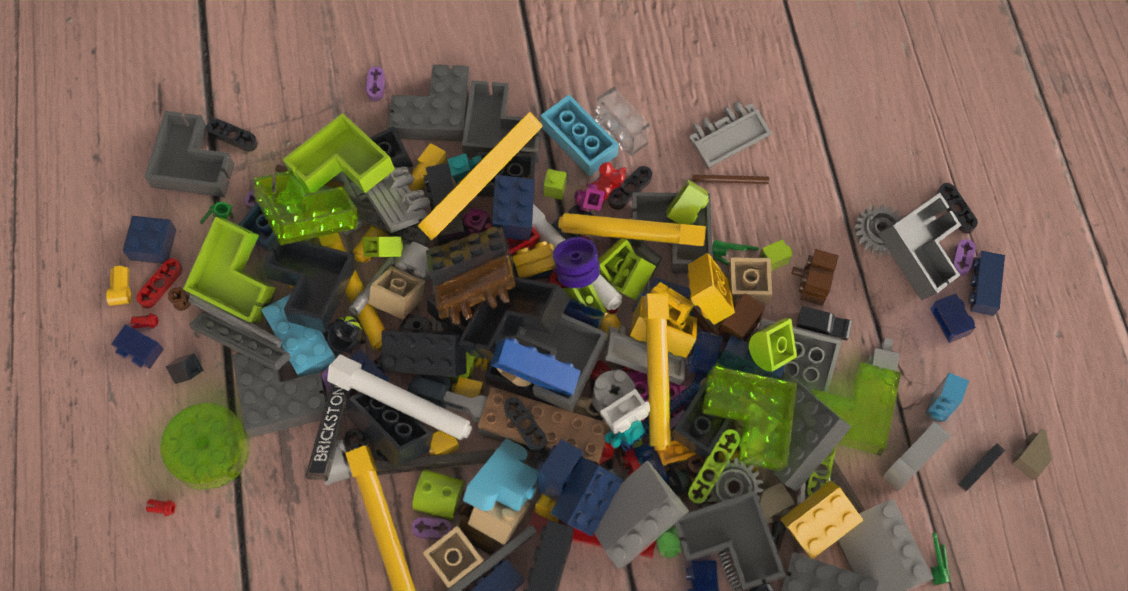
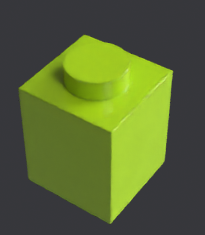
M548 169L544 182V196L563 200L567 184L566 172Z
M782 239L763 247L759 257L770 258L771 271L789 264L792 250Z

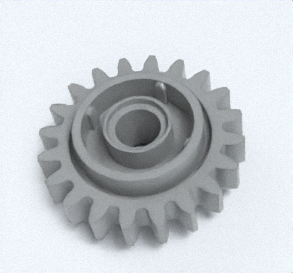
M883 204L880 209L876 205H873L872 210L866 207L865 211L860 212L859 218L855 221L856 225L853 230L856 231L854 237L860 238L859 245L865 244L864 250L871 248V254L878 251V255L881 256L883 251H885L887 256L890 255V251L878 234L881 232L878 228L884 230L903 217L897 216L899 210L891 212L892 206H889L887 210H885Z
M735 457L734 463H731L729 460L709 494H712V497L709 498L708 502L716 501L717 504L752 491H756V493L762 492L763 488L757 487L758 484L763 482L762 479H755L759 475V471L752 473L754 465L745 467V459L741 464H738L737 457ZM707 474L709 479H714L715 474ZM731 481L739 483L740 489L737 492H730L727 486Z

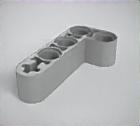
M934 422L889 468L882 478L899 492L951 435L938 423Z

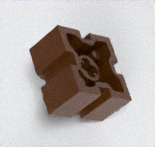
M815 249L813 256H808L804 269L792 268L791 274L803 277L798 292H801L800 300L821 306L824 305L831 289L839 255Z

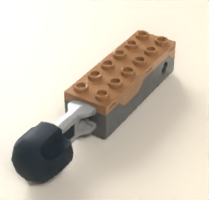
M421 374L414 377L408 385V392L444 409L447 407L470 414L473 421L479 423L480 436L500 442L507 438L521 445L526 450L532 451L504 412L505 401L515 397L521 400L546 435L547 446L543 451L549 452L552 446L557 445L562 439L582 450L583 457L597 465L613 457L615 449L612 447L611 441L607 443L604 435L610 432V427L606 422L574 412L571 413L564 409L491 388L488 397L479 395L469 398L450 392L451 381L443 376ZM511 404L509 411L513 410L517 414L518 418L520 416V414L517 411L518 405L513 406V404ZM522 420L519 424L523 430L529 429L532 425L529 420ZM533 431L531 433L534 439L533 445L538 444L540 446L542 438L537 439Z

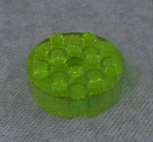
M200 403L183 409L170 420L161 438L160 451L164 465L182 484L197 490L216 489L231 482L243 470L249 457L250 440L244 425L232 411L218 404ZM209 444V446L203 450L204 445Z

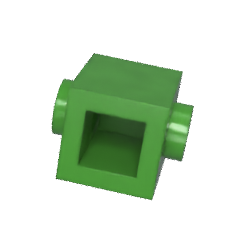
M670 527L657 539L661 557L672 558L678 556V553H682L676 527Z

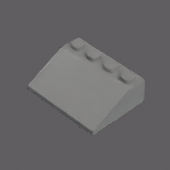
M761 318L758 332L776 321ZM792 326L797 358L786 363L782 376L787 372L815 396L826 400L842 340L830 335Z
M646 461L620 484L619 490L613 497L608 510L605 512L594 533L606 554L617 568L620 569L628 565L686 515L689 510L649 461Z
M894 499L859 513L863 521L837 540L852 572L879 581L876 591H909L933 579Z

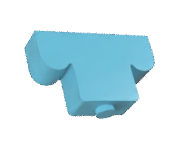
M506 438L468 484L463 501L483 511L493 509L496 501L515 511H519L527 499L531 500L537 490L538 472L524 464L527 450Z

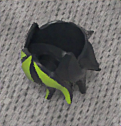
M351 316L339 317L335 322L330 323L327 328L328 335L325 340L336 353V357L343 352L352 354V350L357 345L365 344V341L361 340L363 328Z

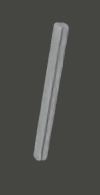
M193 294L189 295L188 301L191 304L278 348L281 347L282 340Z

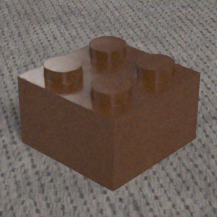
M746 293L741 299L737 298L733 303L735 313L720 321L722 324L718 328L720 331L719 338L727 343L729 337L733 335L746 341L760 323L765 306Z

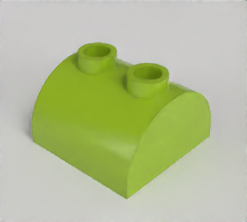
M620 238L598 259L600 274L610 284H612L628 252L635 254L627 239Z
M783 318L751 337L749 342L750 354L760 368L766 371H774L797 358L791 318Z
M425 469L416 486L412 505L413 511L453 522L466 481Z

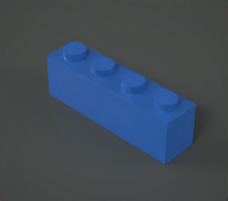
M507 338L498 342L491 366L566 397L574 394L580 370L575 369L573 364L559 362L555 356L550 354L543 355L537 352L538 350L534 347L522 346L518 340L513 338Z

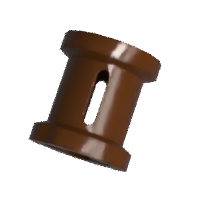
M175 287L169 291L168 299L173 303L175 309L183 311L189 308L191 305L188 301L190 297L186 295L183 288Z
M697 454L689 458L686 471H688L691 477L695 478L706 459ZM695 463H698V464H699V465H698V466H699V469H694V468H695V466H694Z

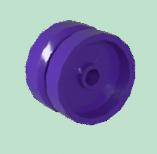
M573 237L563 240L555 247L553 260L556 267V275L561 284L570 288H583L597 280L600 275V265L597 247L592 241L587 238Z

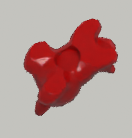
M605 162L599 166L598 171L600 175L590 184L598 185L597 189L605 192L603 203L613 189L620 187L624 182L625 172L627 171L626 167L617 170L610 162Z

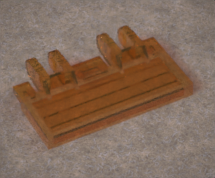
M508 255L501 256L435 286L436 307L439 311V317L441 319L448 317V310L450 309L451 319L454 324L460 323V311H462L466 319L471 318L470 306L486 300L485 293H487L488 301L492 308L497 306L496 295L500 294V298L504 303L509 301L507 290L515 287L511 260Z

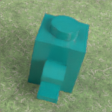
M466 153L447 159L451 175L456 184L482 160L481 155L472 158L471 161Z
M636 420L631 423L630 428L622 433L619 431L616 434L610 431L604 435L607 443L611 441L612 447L615 449L621 444V439L630 445L645 431L641 421Z

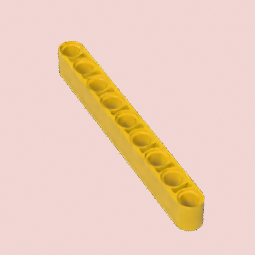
M531 112L527 113L417 226L433 240L543 125Z

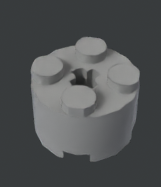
M404 241L401 257H396L394 261L397 269L424 281L430 279L426 250H429V248L416 242H412L409 245L407 241Z
M621 370L608 371L597 378L591 399L598 413L635 389L631 378Z
M338 438L333 439L325 473H321V475L324 474L327 477L324 480L326 486L351 478L352 472L345 456L348 450L345 442Z

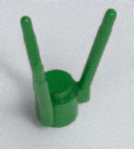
M218 202L214 206L210 205L208 212L203 216L200 223L203 224L212 213L214 218L227 219L229 216L231 219H234L231 210L232 205H228L225 202Z
M714 239L712 253L715 255L714 260L729 266V261L722 258V256H727L729 249L758 251L759 247L727 243Z
M934 532L932 537L938 566L931 568L933 576L931 581L936 586L951 582V576L948 570L946 547L944 544L941 545V557L937 535Z

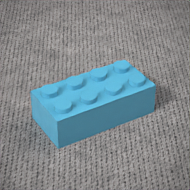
M567 95L540 115L543 125L542 129L589 177L598 171L601 164L610 162L618 156L619 144L570 95Z
M291 294L261 309L276 337L282 340L281 346L283 350L290 353L291 358L289 360L299 377L322 372L329 368L336 359L321 331L287 322L284 307Z

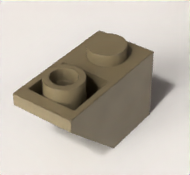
M1041 429L1037 434L1032 432L1026 440L1029 444L1025 448L1021 447L1014 455L1017 459L1012 465L1032 480L1040 476L1052 460L1047 434L1044 429Z
M782 482L763 491L761 500H759L767 525L773 522V518L785 516L794 506V502Z

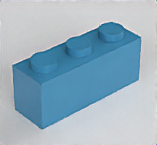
M948 373L933 392L925 414L935 421L945 422L962 403L969 380Z

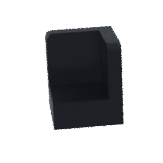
M195 353L179 357L166 366L175 384L191 380L204 371Z

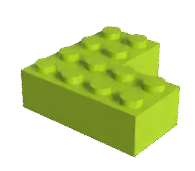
M343 113L282 159L289 173L311 195L341 171L366 193L395 170L390 156Z
M215 217L183 290L249 323H261L264 316L261 309L266 307L264 306L265 303H270L276 287L243 271L259 235L227 219Z

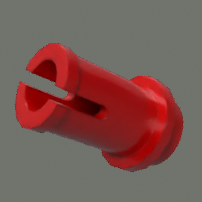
M149 313L146 316H132L131 324H134L132 325L133 329L146 327L154 329L158 326L159 320L157 315Z
M149 499L147 504L155 505V507L146 506L147 512L164 514L166 517L173 515L176 509V504L169 499L167 501Z

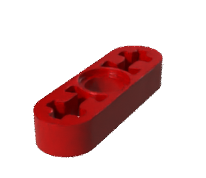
M173 258L166 260L138 292L136 298L143 308L153 307L181 275L183 268L178 260ZM169 267H176V269L169 270ZM157 280H165V283L162 287H155V282ZM145 296L150 297V300H144L143 298Z

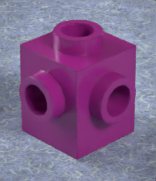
M586 183V186L579 185L574 193V204L579 205L580 210L591 212L592 209L600 211L605 192L597 189L598 185Z
M471 208L470 212L466 213L462 220L464 232L468 236L485 231L486 226L491 224L488 213L482 209Z

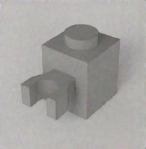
M885 338L881 349L875 348L872 354H868L866 366H869V374L890 379L894 377L897 372L900 353L891 352L893 339Z

